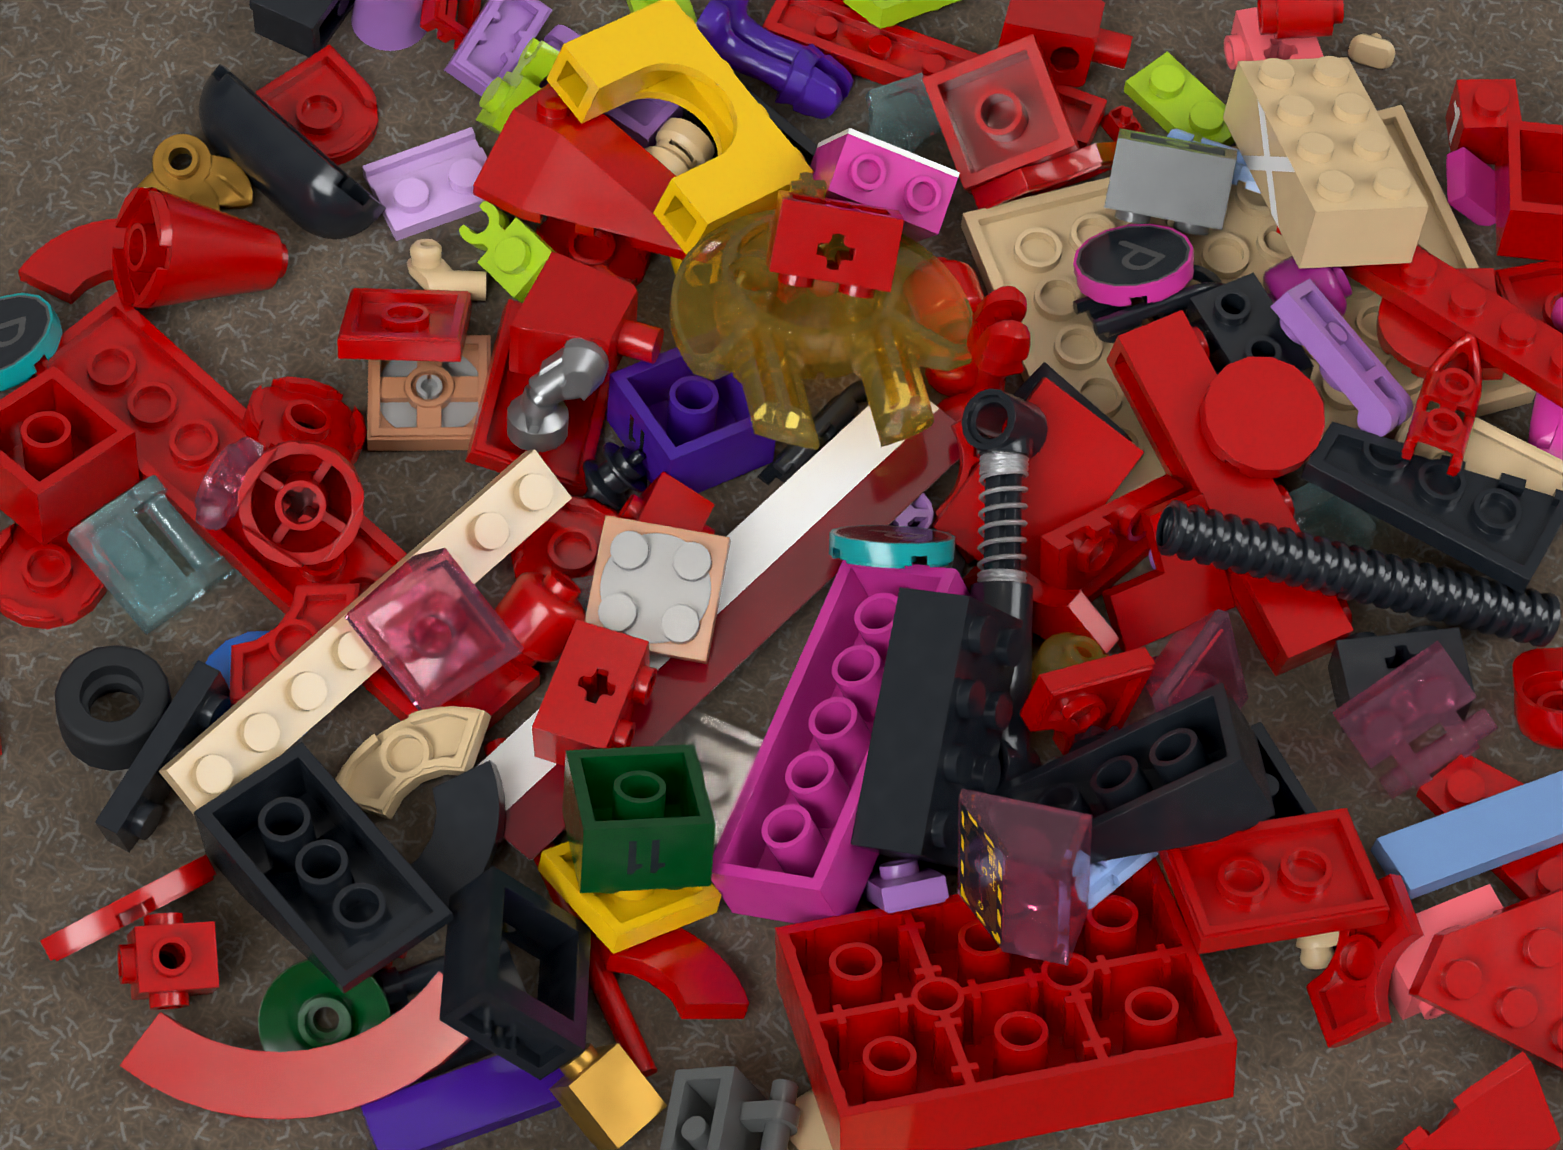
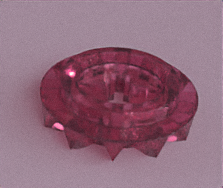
M245 436L237 443L228 444L219 453L205 474L196 494L197 524L209 530H218L226 526L229 519L236 516L239 509L238 491L248 467L263 453V445Z

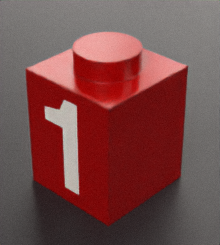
M1515 79L1456 80L1445 116L1450 153L1465 147L1485 164L1496 163L1507 121H1522Z

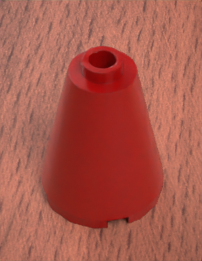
M154 187L134 188L125 198L117 217L115 227L126 228L123 248L112 247L114 284L122 302L133 304L132 307L148 309L269 290L274 287L278 279L285 275L288 267L287 247L284 243H281V239L275 230Z

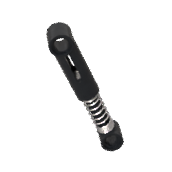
M986 389L978 392L969 400L964 409L961 422L963 435L968 443L976 448V457L980 460L979 475L981 477L979 482L985 487V491L978 497L985 504V507L978 512V516L984 521V525L978 529V533L984 538V542L977 548L984 555V558L977 563V567L982 571L977 574L979 577L977 578L978 582L970 586V596L1023 620L1022 632L1025 641L1023 657L1014 668L1011 684L1012 717L1008 727L1002 732L998 759L999 761L1001 759L1002 763L1000 781L996 789L998 790L1008 781L1041 766L1039 756L1030 747L1031 731L1019 714L1032 687L1033 586L1026 583L1027 573L1021 571V561L1027 558L1026 555L1021 554V544L1027 542L1025 537H1021V527L1026 526L1028 523L1025 520H1021L1022 510L1028 507L1027 504L1022 503V493L1028 491L1027 487L1022 486V479L1029 475L1027 472L1029 470L1028 461L1040 452L1046 441L1048 427L1044 413L1035 404L1002 390ZM1008 418L1007 426H1006L1004 432L1001 433V432H1002L1003 424L1005 423L1006 419Z

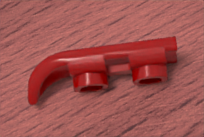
M1468 333L1459 338L1439 355L1429 367L1420 389L1402 449V458L1409 461L1414 454L1418 441L1452 453L1446 473L1451 476H1456L1460 472L1482 396V367L1479 347L1474 334ZM1465 353L1467 355L1469 374L1458 368L1443 370L1458 354ZM1430 401L1440 405L1439 408L1433 409L1430 412L1426 411ZM1456 410L1464 412L1462 420L1455 413Z

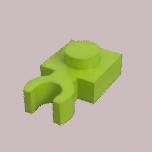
M532 38L522 51L513 72L507 71L503 78L497 77L486 88L479 102V106L483 109L476 118V121L500 135L512 110L541 89L539 85L549 75L559 51L543 40L540 42Z
M483 201L479 207L489 217L487 228L477 234L463 224L459 228L460 235L469 244L486 251L477 263L513 298L523 303L551 252H556L526 223L516 217L510 224L507 215L502 210L487 201Z

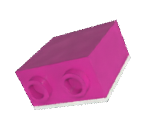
M848 128L818 143L810 165L814 173L802 194L899 210L904 218L900 244L907 246L939 234L960 172Z

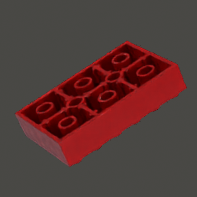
M1156 857L1092 909L1081 908L1076 899L1068 892V882L1081 871L1003 885L1001 946L998 945L965 903L960 893L949 895L946 902L889 914L878 908L775 927L777 986L832 1149L966 1150L1234 1097L1237 1039L1199 954H1197L1190 933Z

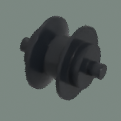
M607 442L603 446V453L606 458L604 462L600 464L592 459H587L583 462V470L586 476L585 483L589 489L584 493L585 498L595 499L604 505H611L621 510L627 501L625 491L631 488L638 493H643L648 487L645 478L646 471L642 464V461L646 459V455L641 449H637L633 453L627 447H619L612 442Z

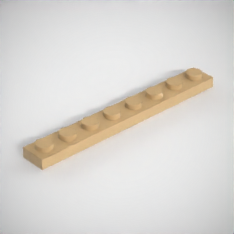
M535 449L525 451L162 767L159 773L194 815V811L283 754L572 499L570 494Z

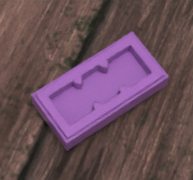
M488 0L444 71L482 96L494 79L497 77L503 78L507 71L513 72L522 51L532 38H536L552 9L539 0Z
M899 859L880 864L878 871L871 872L862 897L889 914L946 902L949 894L945 875L924 864H918L917 859Z

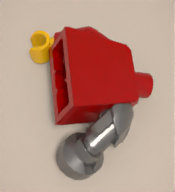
M551 252L510 325L509 371L534 375L529 379V384L525 386L523 394L512 400L507 408V435L511 442L520 449L527 451L535 449L537 452H546L563 444L568 436V408L563 400L582 398L584 401L599 386L609 383L610 374L616 371L623 356L654 364L660 354L664 338L663 328L637 321L638 290L633 284L621 280L606 265L596 264L590 267L564 255Z

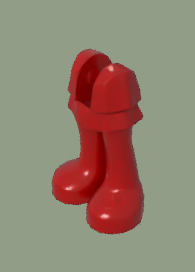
M1002 286L989 293L978 304L976 312L972 315V325L967 335V346L963 344H949L940 347L930 356L926 364L925 375L928 383L937 392L949 396L936 406L956 422L962 419L964 409L969 400L978 392L986 389L1004 391L1006 377L1008 375L1020 374L1024 371L1023 360L1028 358L1031 338L1027 326L1021 323L1027 313V300L1024 294L1016 287Z

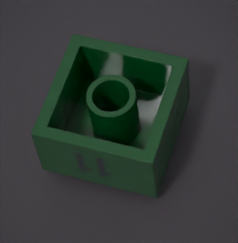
M695 744L566 750L562 813L580 893L600 892L611 894L631 890H679L685 887L711 886L716 823Z

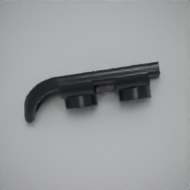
M1194 265L1192 280L1200 283L1183 288L1178 293L1162 301L1147 303V296H1142L1144 302L1130 307H1117L1098 303L1086 296L1073 301V309L1077 315L1083 312L1087 313L1089 320L1093 323L1094 332L1100 340L1107 343H1115L1119 335L1142 326V320L1152 317L1156 321L1181 310L1186 315L1191 297L1225 283L1214 272Z
M861 379L852 383L843 392L832 398L757 478L768 486L775 478L785 483L819 452L827 441H831L855 418L854 414L859 410L857 403L873 402L887 388L880 381L874 379Z

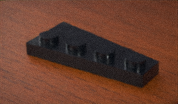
M1336 422L1330 424L1317 449L1308 460L1301 478L1521 594L1525 592L1563 523L1562 490L1556 489L1553 496L1525 488L1527 480L1501 472L1499 479L1465 470V461L1462 462L1460 472L1456 476L1446 474L1451 459L1449 456L1441 455L1440 459L1432 460L1413 454L1409 461L1402 458L1404 446L1402 442L1380 437L1379 435Z

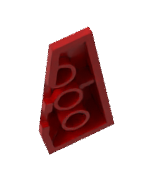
M550 84L545 85L512 110L473 184V195L520 219L540 224L544 215L573 222L575 223V233L594 237L597 229L629 237V242L634 248L700 265L735 237L728 238L688 258L653 214L669 182L676 175L606 115L601 114L581 124Z
M1522 1051L1454 1098L1452 1101L1456 1107L1441 1120L1437 1130L1430 1133L1427 1129L1423 1130L1421 1126H1418L1402 1139L1404 1142L1395 1150H1556L1561 1138L1533 1064Z

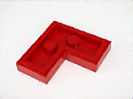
M1194 489L1140 512L1156 569L1102 591L1111 627L1119 638L1117 644L1124 652L1147 645L1235 607L1225 570L1216 569L1213 563L1204 566L1198 564L1194 558L1191 561H1183L1176 554L1167 557L1161 555L1158 551L1156 531L1163 510L1171 501L1180 500L1187 505V508L1194 504L1200 505L1205 509L1206 513L1208 506L1205 495L1202 492Z

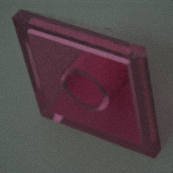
M1217 609L1174 634L1160 654L1152 658L1156 664L1143 688L1151 715L1221 682L1225 683L1238 707L1241 709L1249 697L1229 612Z

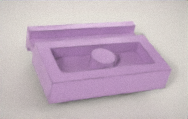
M472 127L362 166L363 176L374 198L386 207L382 214L396 241L482 211L479 205L485 200L473 195V184L487 160V156L483 148L479 147Z

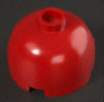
M315 440L285 441L266 449L247 469L238 491L239 517L243 524L242 528L247 540L263 556L288 567L315 565L323 561L325 563L337 558L356 537L364 517L363 485L355 467L337 449Z

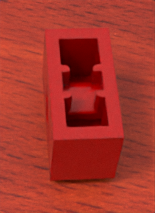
M779 190L766 257L769 272L778 273V282L795 287L813 288L815 280L839 283L838 292L853 297L874 298L875 290L891 293L904 218L899 210ZM833 234H840L844 245L849 250H839L836 252L834 260H827L823 248L819 247L818 243H830Z
M576 619L532 725L534 757L565 766L566 750L631 747L636 723L630 720L637 703L647 705L657 678V669L650 667L649 641Z

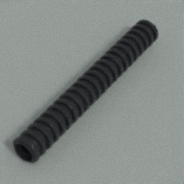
M1173 500L1167 505L1157 525L1156 542L1158 551L1161 555L1167 557L1176 554L1183 561H1191L1194 558L1200 565L1205 566L1213 563L1214 567L1220 570H1226L1230 567L1236 574H1246L1248 572L1251 577L1257 579L1266 576L1273 583H1281L1284 580L1289 587L1295 588L1302 585L1306 591L1315 592L1320 590L1326 596H1335L1337 594L1341 599L1347 601L1355 598L1359 604L1369 605L1373 603L1379 609H1388L1390 607L1396 613L1408 612L1412 617L1416 618L1425 616L1429 621H1443L1449 626H1458L1460 624L1465 630L1477 629L1480 633L1486 635L1495 633L1497 637L1502 639H1510L1512 637L1518 643L1529 642L1531 645L1539 648L1545 647L1551 642L1560 625V602L1553 593L1546 592L1541 594L1537 589L1526 588L1525 592L1521 594L1496 580L1489 581L1485 576L1475 575L1472 577L1465 571H1456L1454 573L1449 567L1437 568L1429 562L1419 564L1413 558L1401 559L1397 554L1393 553L1384 556L1377 549H1369L1366 552V549L1361 545H1351L1349 547L1344 541L1335 540L1331 543L1327 537L1315 536L1313 538L1310 533L1304 531L1295 534L1288 527H1280L1277 530V527L1272 523L1266 522L1259 525L1252 518H1245L1241 521L1238 515L1232 513L1226 514L1223 517V514L1216 509H1209L1205 513V509L1202 506L1194 504L1187 508V505L1180 500Z

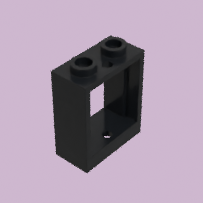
M492 866L449 897V910L452 912L454 920L447 924L439 1020L541 1080L585 1051L591 929L580 919L495 866ZM501 937L540 960L537 999L499 977ZM501 1024H502V1025H507V1027H499V1026H497V1025H501Z

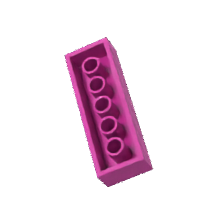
M846 560L842 561L713 853L711 881L722 894V898L732 913L796 924L855 912L879 853L851 845V839L899 588L970 596L957 569L945 567L930 568L928 565L912 564V566H905V568H880L846 563Z

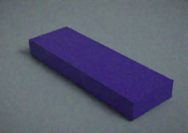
M497 1055L401 1089L384 1099L361 1106V1113L376 1150H441L562 1106L549 1088L559 1081L564 1074L558 1068L539 1080Z

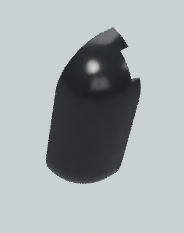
M219 64L211 73L203 87L199 102L200 124L207 141L221 157L230 158L240 166L250 183L298 226L318 237L334 240L354 236L367 229L377 220L386 207L226 66Z

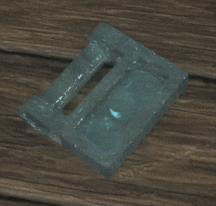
M156 475L146 478L70 530L67 539L69 544L146 635L205 593L211 592L230 578L235 571L223 555L216 557L165 497L168 489ZM146 512L195 572L186 577L136 518V515Z

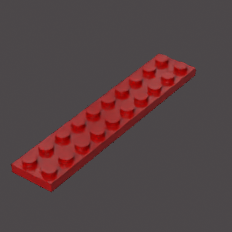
M115 292L62 334L57 351L49 361L43 355L34 364L37 372L29 378L30 380L50 367L56 366L130 426L136 434L140 481L285 615L291 608L296 586L360 583L363 593L407 555L404 550L364 515L354 541L335 559L325 563L323 561L315 565L288 567L263 556L247 540L239 517L238 491L248 467L260 456L245 435L242 420L246 408L138 310L132 307L131 304L123 303L119 298L118 292ZM457 599L361 685L400 721L409 718V714L420 710L448 706L470 707L484 710L491 715L487 732L540 686V673L532 666L525 665L507 654L495 641L494 637L496 634Z

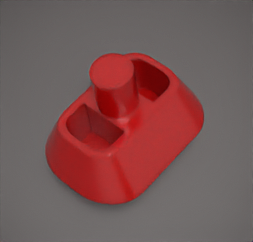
M1118 106L1112 109L1101 121L1103 129L1114 142H1117L1120 128L1146 133L1145 129L1133 116V110L1126 106Z

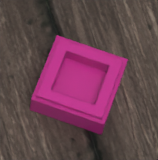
M1465 147L1447 154L1448 203L1477 225L1491 226L1495 224V171Z

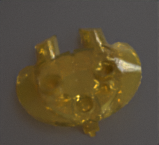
M803 172L800 173L798 181H791L789 191L825 198L827 184L825 180H814L812 173ZM775 209L756 212L725 223L707 234L688 252L675 276L670 298L669 318L676 346L684 361L695 375L714 381L733 373V377L742 383L754 433L757 435L817 450L820 446L802 379H816L817 372H823L825 379L844 377L855 373L862 379L880 446L884 447L905 440L928 429L935 421L920 367L950 371L970 364L972 361V356L967 348V335L972 325L973 312L966 294L949 269L935 255L903 233L901 235L891 293L875 290L874 298H859L838 292L839 283L815 280L813 288H802L778 282V273L769 272L766 264ZM833 234L830 243H818V246L823 248L827 260H834L835 254L839 250H849L844 245L840 234Z

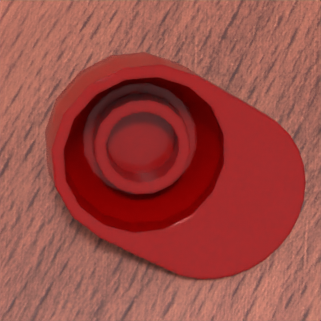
M1563 647L1531 649L1518 655L1512 664L1515 719L1521 733L1531 741L1547 748L1563 750Z

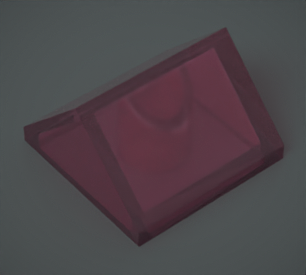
M446 548L412 556L345 616V619L419 711L439 707L519 655L524 649Z

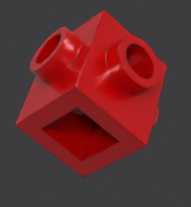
M183 913L150 914L143 917L144 926H135L127 934L128 944L118 945L117 964L120 984H131L132 1000L149 999L150 1010H171L189 1007V996L212 994L220 987L215 921L184 923ZM159 954L169 956L174 963V969L163 966L159 960Z

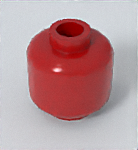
M553 569L547 575L537 572L522 573L493 612L492 622L497 630L494 637L495 641L507 654L525 665L535 666L538 661L543 663L556 662L563 653L576 619L585 622L586 612L581 602L577 599L581 589L569 577Z

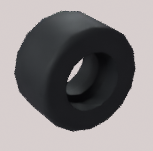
M122 645L96 647L76 657L61 673L54 693L61 737L72 755L88 766L108 771L130 768L172 702L168 678L158 662L139 649ZM123 692L132 694L140 704L132 715L118 721L107 722L95 719L90 715L91 705L98 698L108 693Z

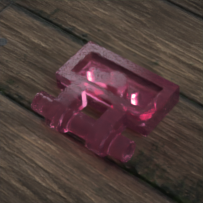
M1436 641L1332 712L1370 768H1373L1390 755L1394 756L1399 765L1378 778L1392 800L1413 785L1416 790H1419V787L1433 780L1430 776L1431 773L1459 754H1462L1464 758L1468 757L1481 748L1477 742L1498 729L1485 708H1482L1466 720H1461L1456 711L1477 696L1439 641ZM1440 722L1447 733L1417 753H1414L1408 743Z

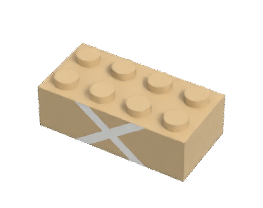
M1323 56L1314 59L1282 60L1268 58L1259 61H1238L1223 119L1298 268L1411 263L1429 205L1349 58Z

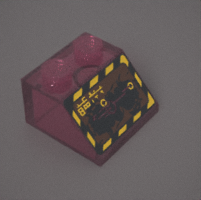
M962 789L958 805V895L1003 952L1069 965L1089 911L1092 815Z

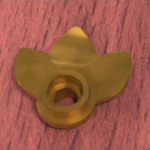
M176 134L163 140L153 154V171L137 186L144 188L154 187L219 211L220 206L240 209L250 207L254 202L253 190L243 169L230 158L211 155L208 147L202 140L189 134ZM178 154H188L192 157L190 166L184 170H176L171 167L173 158Z

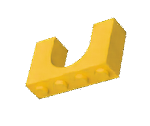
M675 0L657 1L564 43L546 79L581 124L627 102L653 98L669 101L685 108L707 127L715 141L718 156L672 178L653 212L688 258L773 216L779 190L802 193L814 173L805 161L802 153L789 142L769 117L767 110L754 99L734 74L729 63L720 57L698 30L694 20L685 14Z

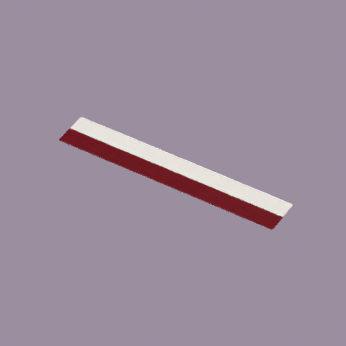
M898 378L726 536L730 537L731 544L708 664L649 654L650 667L657 669V678L647 705L637 703L630 720L636 723L631 747L654 746L837 574L843 560L840 558L834 559L829 555V532L832 529L858 525H889L960 459L958 443L950 427L956 422L954 419L902 378ZM539 709L479 764L481 765L489 760L496 764L505 796L506 816L503 838L529 860L536 857L566 828L562 813L565 766L534 757L532 725Z

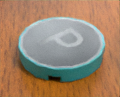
M17 293L0 297V392L27 381L37 372L34 364L43 355L49 361L58 349L63 334L60 319L51 304L40 295Z
M844 526L834 528L829 532V555L834 559L846 560L848 564L880 568H905V566H912V562L917 561V556H927V565L930 568L949 565L954 560L956 536L939 530L909 526Z

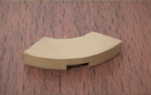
M458 706L435 707L411 713L409 718L392 725L378 735L373 734L365 740L349 757L335 780L362 811L392 820L402 800L423 782L444 775H460L474 767L491 715L484 710Z

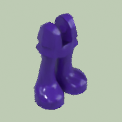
M710 0L698 18L696 25L720 57L729 63L733 71L766 83L777 91L775 103L792 105L793 111L806 116L825 119L841 106V102L849 95L853 86V78L850 72L830 54L824 55L814 44L804 46L775 35L761 27L747 14L749 0Z

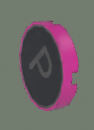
M1129 224L1105 230L1087 239L1076 250L1073 268L1077 279V286L1081 293L1094 301L1117 307L1132 305L1131 298L1147 296V303L1162 301L1178 293L1193 278V246L1186 235L1173 228L1155 224Z

